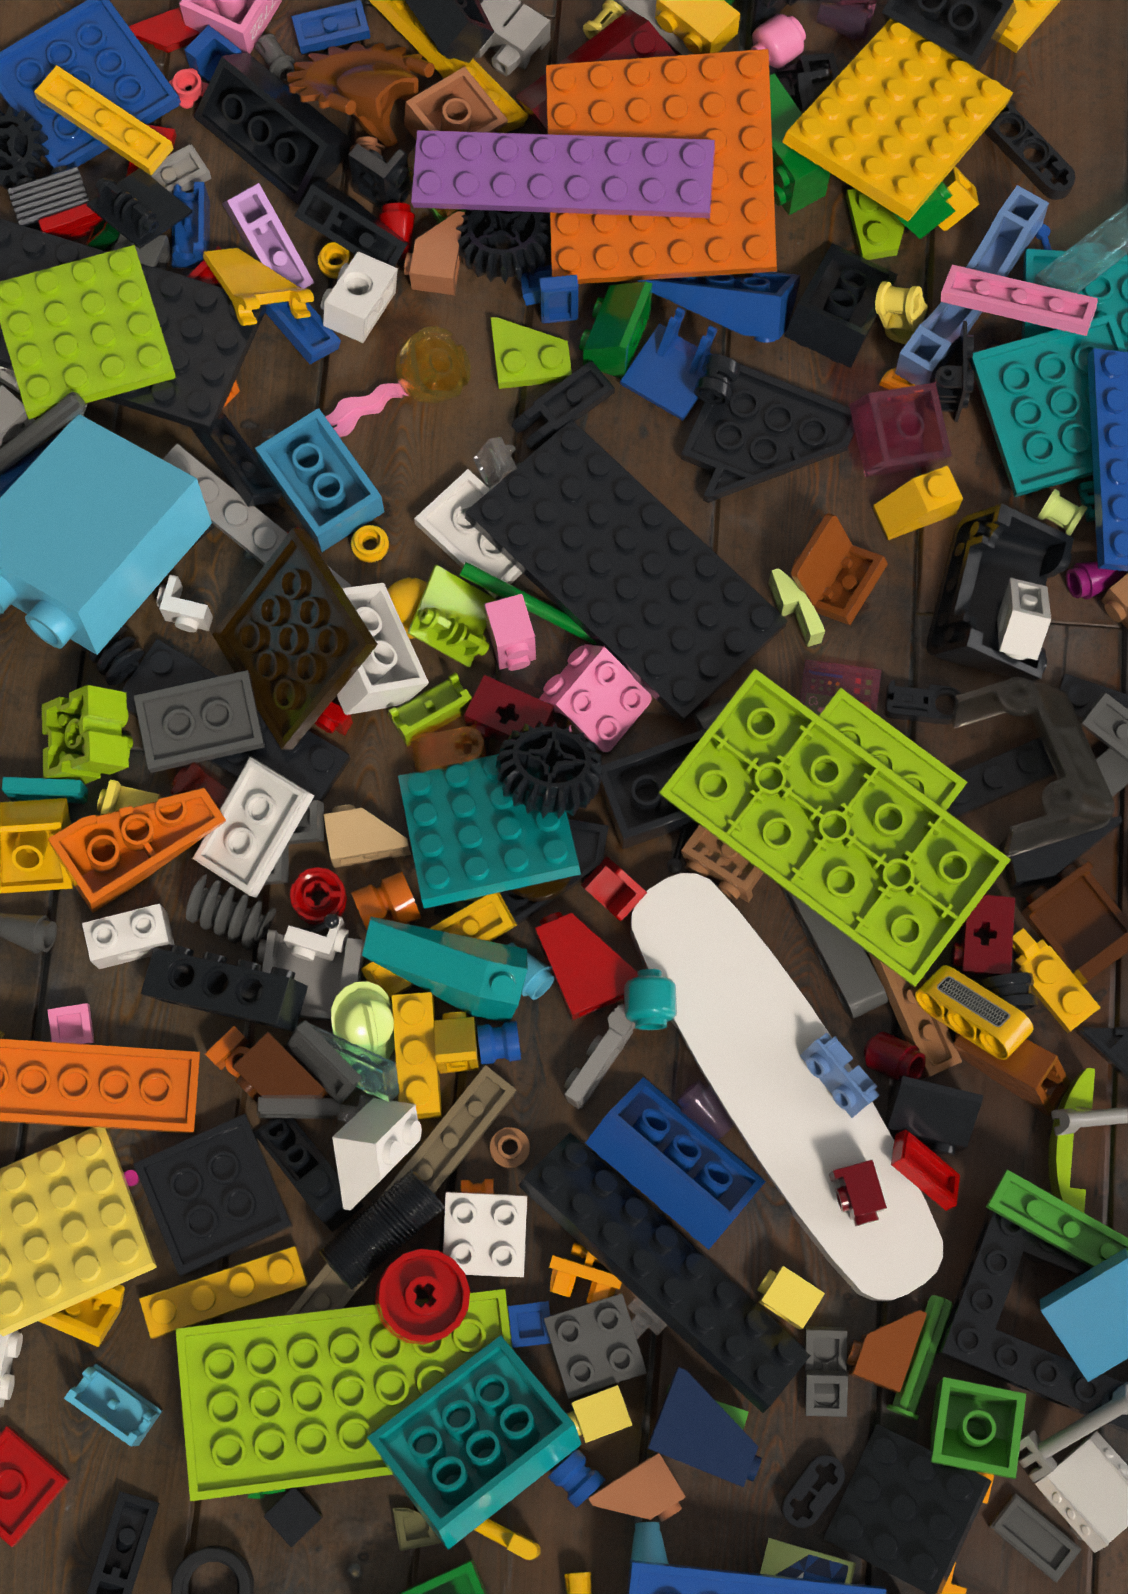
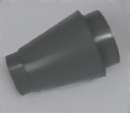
M0 913V937L35 954L40 951L48 952L52 948L57 935V925L54 921H50L48 916Z

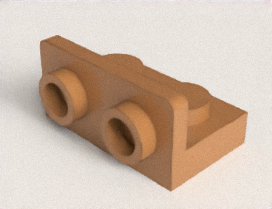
M701 825L698 826L681 850L686 863L685 868L690 873H697L718 883L717 887L732 900L736 901L740 897L749 903L752 899V889L763 875V872Z

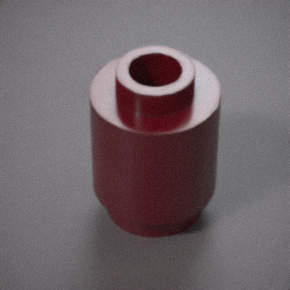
M883 1031L871 1037L864 1048L867 1067L895 1081H898L902 1076L919 1079L924 1071L926 1057L923 1053L919 1052V1048Z

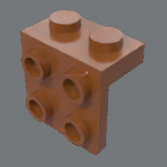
M827 513L821 523L815 526L812 537L803 552L795 558L791 576L798 588L806 594L817 614L851 625L888 563L883 555L852 545L837 516Z

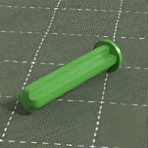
M935 1295L929 1298L925 1309L927 1315L901 1391L896 1392L893 1404L887 1405L888 1410L918 1421L919 1416L916 1415V1411L953 1307L952 1302Z

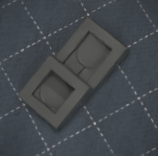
M805 1326V1349L811 1355L805 1362V1415L847 1417L848 1375L846 1372L847 1364L845 1363L847 1359L846 1327Z

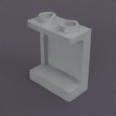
M268 929L267 940L261 939L258 948V963H263L262 972L271 973L272 967L295 972L294 980L308 985L299 1018L331 1021V1006L336 995L345 986L361 981V968H363L364 957L362 956L363 940L347 938L343 952H336L333 961L315 956L314 961H307L291 954L292 949L288 948L284 942L285 935L278 934L277 930ZM262 987L256 994V1000L261 996Z

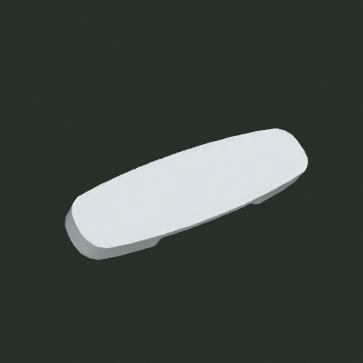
M679 873L649 888L646 891L647 894L634 907L631 915L630 935L644 969L661 970L662 976L670 978L675 983L677 1014L670 1022L679 1030L698 1067L740 1135L789 1204L793 1217L827 1261L858 1295L871 1301H891L907 1295L925 1284L937 1272L942 1261L943 1239L920 1189L891 1165L894 1139L873 1102L851 1118L844 1109L836 1104L830 1091L819 1078L811 1074L805 1061L800 1057L815 1040L822 1037L825 1033L829 1034L811 1005L739 910L710 879L697 873ZM849 1063L844 1066L848 1072L852 1070ZM873 1160L887 1208L877 1212L879 1220L855 1226L853 1219L850 1220L848 1211L842 1212L839 1207L835 1188L841 1187L839 1180L831 1182L829 1173L836 1169Z

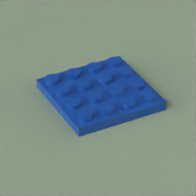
M87 0L0 52V95L9 107L14 108L18 112L21 110L26 111L42 124L43 127L40 131L48 136V140L41 145L49 150V154L45 155L44 158L52 169L59 166L79 167L109 148L37 100L34 91L56 65L144 124H150L178 107L179 103H181L178 94L110 0Z

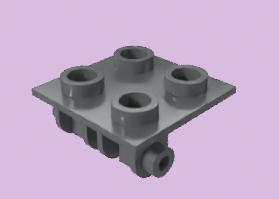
M623 1293L544 1318L568 1399L647 1373Z

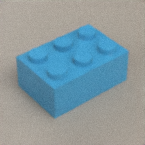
M319 408L255 448L260 463L283 492V498L321 552L385 512L382 496Z

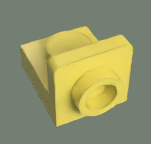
M110 779L107 789H102L100 792L97 810L101 812L100 815L119 811L120 808L128 806L136 807L156 802L158 799H161V796L157 793L121 786L119 781Z

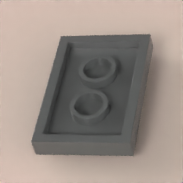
M248 670L134 695L147 767L150 773L265 747Z

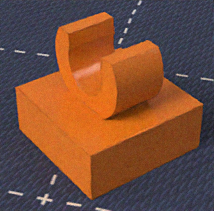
M233 1026L205 1055L220 1070L226 1066L228 1072L238 1078L240 1074L232 1066L238 1056H244L250 1050L246 1047L250 1042Z

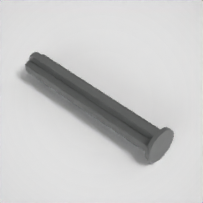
M69 393L59 401L60 403L46 411L0 448V475L83 412L86 403L78 393Z

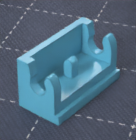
M95 1364L94 1367L86 1368L82 1373L84 1377L76 1387L71 1388L64 1399L129 1446H139L163 1410L100 1365Z

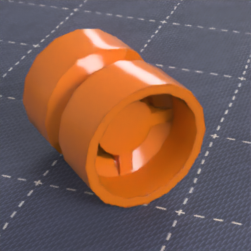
M402 871L382 879L381 886L378 888L369 884L351 892L366 930L368 929L370 916L404 924L421 919Z

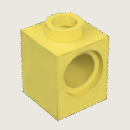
M784 1266L780 1267L777 1273L770 1269L757 1289L763 1294L758 1303L799 1330L804 1328L825 1294Z
M618 1385L572 1402L574 1411L566 1413L574 1422L578 1435H583L585 1443L632 1426Z

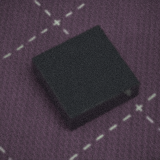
M297 1487L292 1488L263 1516L290 1547H293L323 1518Z

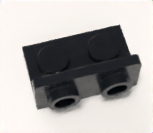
M357 144L348 154L354 192L381 210L383 205L389 203H404L411 191L407 153L399 149L389 162L386 163L385 159L375 150L370 149L368 151Z

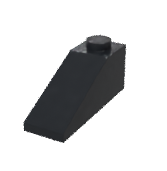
M321 178L311 184L294 215L356 255L357 252H361L393 267L396 266L408 245V242L357 201Z
M119 1492L86 1594H132L160 1503Z

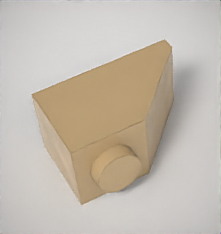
M341 805L333 808L332 813L323 814L330 858L334 868L411 855L408 839L364 808L355 809L354 805Z

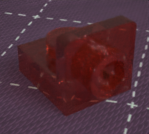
M194 762L188 769L185 767L178 772L172 782L173 789L170 792L173 796L205 788L220 810L230 790L206 774L201 766Z

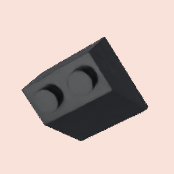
M902 1076L892 1086L885 1125L893 1139H895L897 1133L906 1129L921 1142L931 1144V1151L954 1156L955 1150L961 1152L968 1146L982 1104L983 1095Z

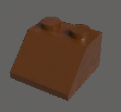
M269 1032L232 1066L240 1074L235 1082L256 1103L258 1097L289 1099L331 1098L326 1090Z

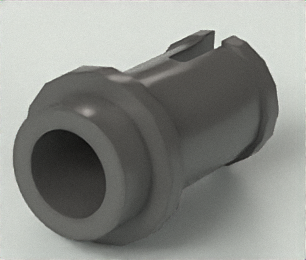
M274 34L263 35L258 39L260 43L255 44L256 50L269 66V71L282 82L287 81V73L295 72V60L292 56L286 55Z

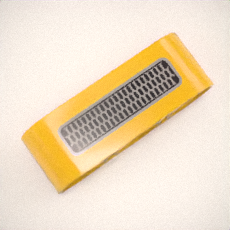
M941 966L915 992L917 1003L927 1014L998 1059H1007L1033 1032V1025L1030 1019L1021 1010L950 966Z

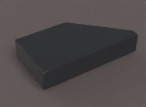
M1128 1027L1081 1028L1077 1034L1128 1081Z

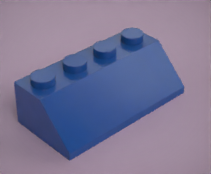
M644 1077L606 1114L585 1142L600 1158L608 1162L630 1184L638 1188L708 1250L766 1182Z

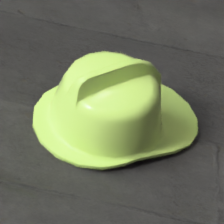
M369 981L354 982L345 986L336 995L331 1006V1024L335 1050L357 1072L371 1071L382 1066L390 1058L395 1048L392 1003L388 994L379 985Z

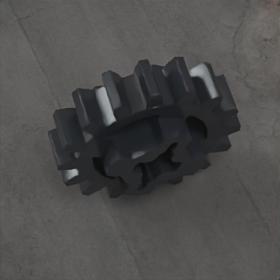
M8 107L6 114L0 111V186L5 189L12 187L13 183L16 184L18 180L25 177L36 179L33 170L36 167L44 169L45 165L40 161V157L49 154V150L41 145L48 140V136L40 131L43 127L42 124L26 111L21 110L18 112L12 107Z

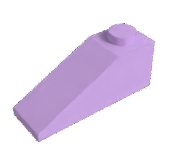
M259 183L222 203L238 233L256 260L301 288H306L314 283Z

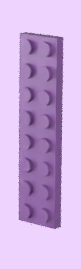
M417 130L411 203L414 208L710 218L715 140Z

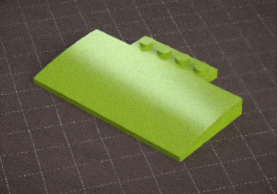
M754 669L659 792L662 797L913 987L917 986L1011 860L946 811L968 783L842 688L838 690L818 716L757 669Z

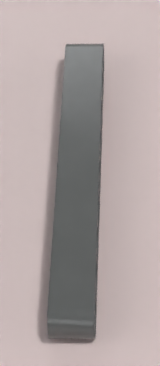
M727 697L694 713L693 719L698 731L706 728L708 730L731 699ZM780 886L848 1016L851 1019H855L887 1003L888 996L865 950Z

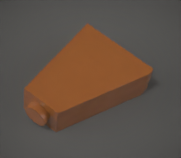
M956 1032L954 1046L963 1060L1050 1117L1051 1111H1054L1070 1086L1069 1079L1057 1055L1026 1039L1007 1059L1001 1060Z

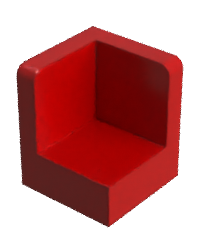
M607 856L581 884L587 892L619 921H622L647 894L639 884Z

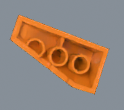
M202 788L161 798L156 802L136 807L128 806L120 808L119 811L99 816L83 817L48 838V841L70 880L91 912L94 913L128 892L225 823L226 819L206 789Z

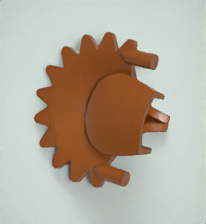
M353 43L348 50L331 46L328 48V55L309 53V62L294 63L295 72L287 73V81L290 83V93H300L301 102L318 101L319 108L321 109L330 107L347 115H353L358 124L370 137L377 138L378 143L384 145L385 148H389L398 142L390 127V114L395 100L402 98L408 101L418 95V78L410 71L429 78L433 75L435 67L433 63L422 60L421 54L406 55L405 47L386 51L384 43L375 44L368 49L360 43Z

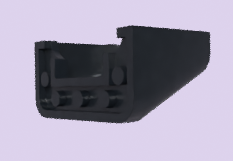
M1002 503L964 517L958 523L952 537L927 639V652L944 661L1022 681L1031 682L1042 679V674L1047 667L1045 649L1041 648L1038 660L1029 658L1017 660L1007 656L1004 652H1000L997 616L1009 579L1014 578L1046 586L1047 578L1054 577L1068 568L1072 559L1071 549L1074 538Z

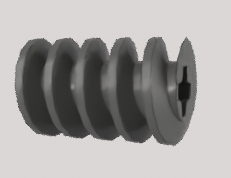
M207 874L203 875L194 886L189 897L186 919L191 923L197 922L200 919V926L205 930L214 926V933L219 937L224 936L228 932V940L230 942L237 943L242 939V947L246 950H251L260 943V940L265 937L268 929H270L276 915V908L272 907L266 915L261 914L262 901L259 900L252 908L247 907L248 894L245 893L236 902L233 900L235 888L230 887L222 895L220 894L221 881L216 880L208 888L206 887Z

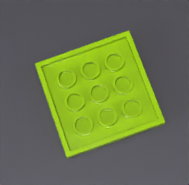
M135 245L0 281V325L28 419L40 417L60 403L59 401L71 392L78 393L85 403L176 378Z

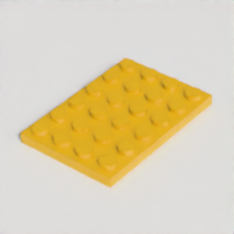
M890 19L787 130L782 143L904 220L909 221L1004 109L1013 92L1002 86L999 82L973 69L965 61L958 60L943 51L933 42L926 41L911 32L909 28L901 23H896Z

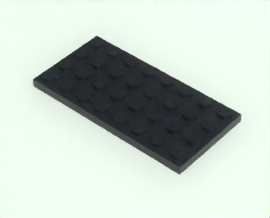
M0 219V281L106 253L103 250ZM141 264L176 378L107 397L104 400L212 434L266 312V304L260 305V309L252 310L254 317L257 319V324L242 326L238 322L234 305L223 288L157 267ZM0 325V366L13 370Z
M573 420L564 425L465 512V519L588 636L599 646L605 647L632 674L634 679L681 724L770 642L788 622L784 616Z

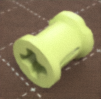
M1054 489L1037 518L1040 520L1045 518L1065 529V534L1071 536L1088 507L1084 505L1078 507L1061 497L1060 491Z

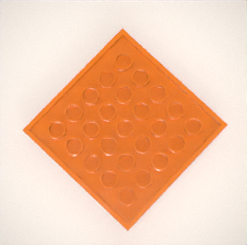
M769 49L546 65L548 134L715 140L710 218L550 212L552 277L577 275L578 284L777 272Z

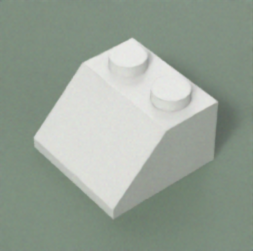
M373 1098L332 1137L343 1209L351 1210L421 1140L422 1128L418 1121L416 1104Z

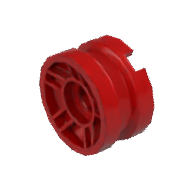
M316 867L307 869L298 875L299 877L291 886L290 899L295 912L302 921L314 926L324 921V917L329 913H334L339 917L343 915L348 899L346 889L337 874L329 869ZM316 891H323L327 895V897L320 901V905H316L312 900V895Z

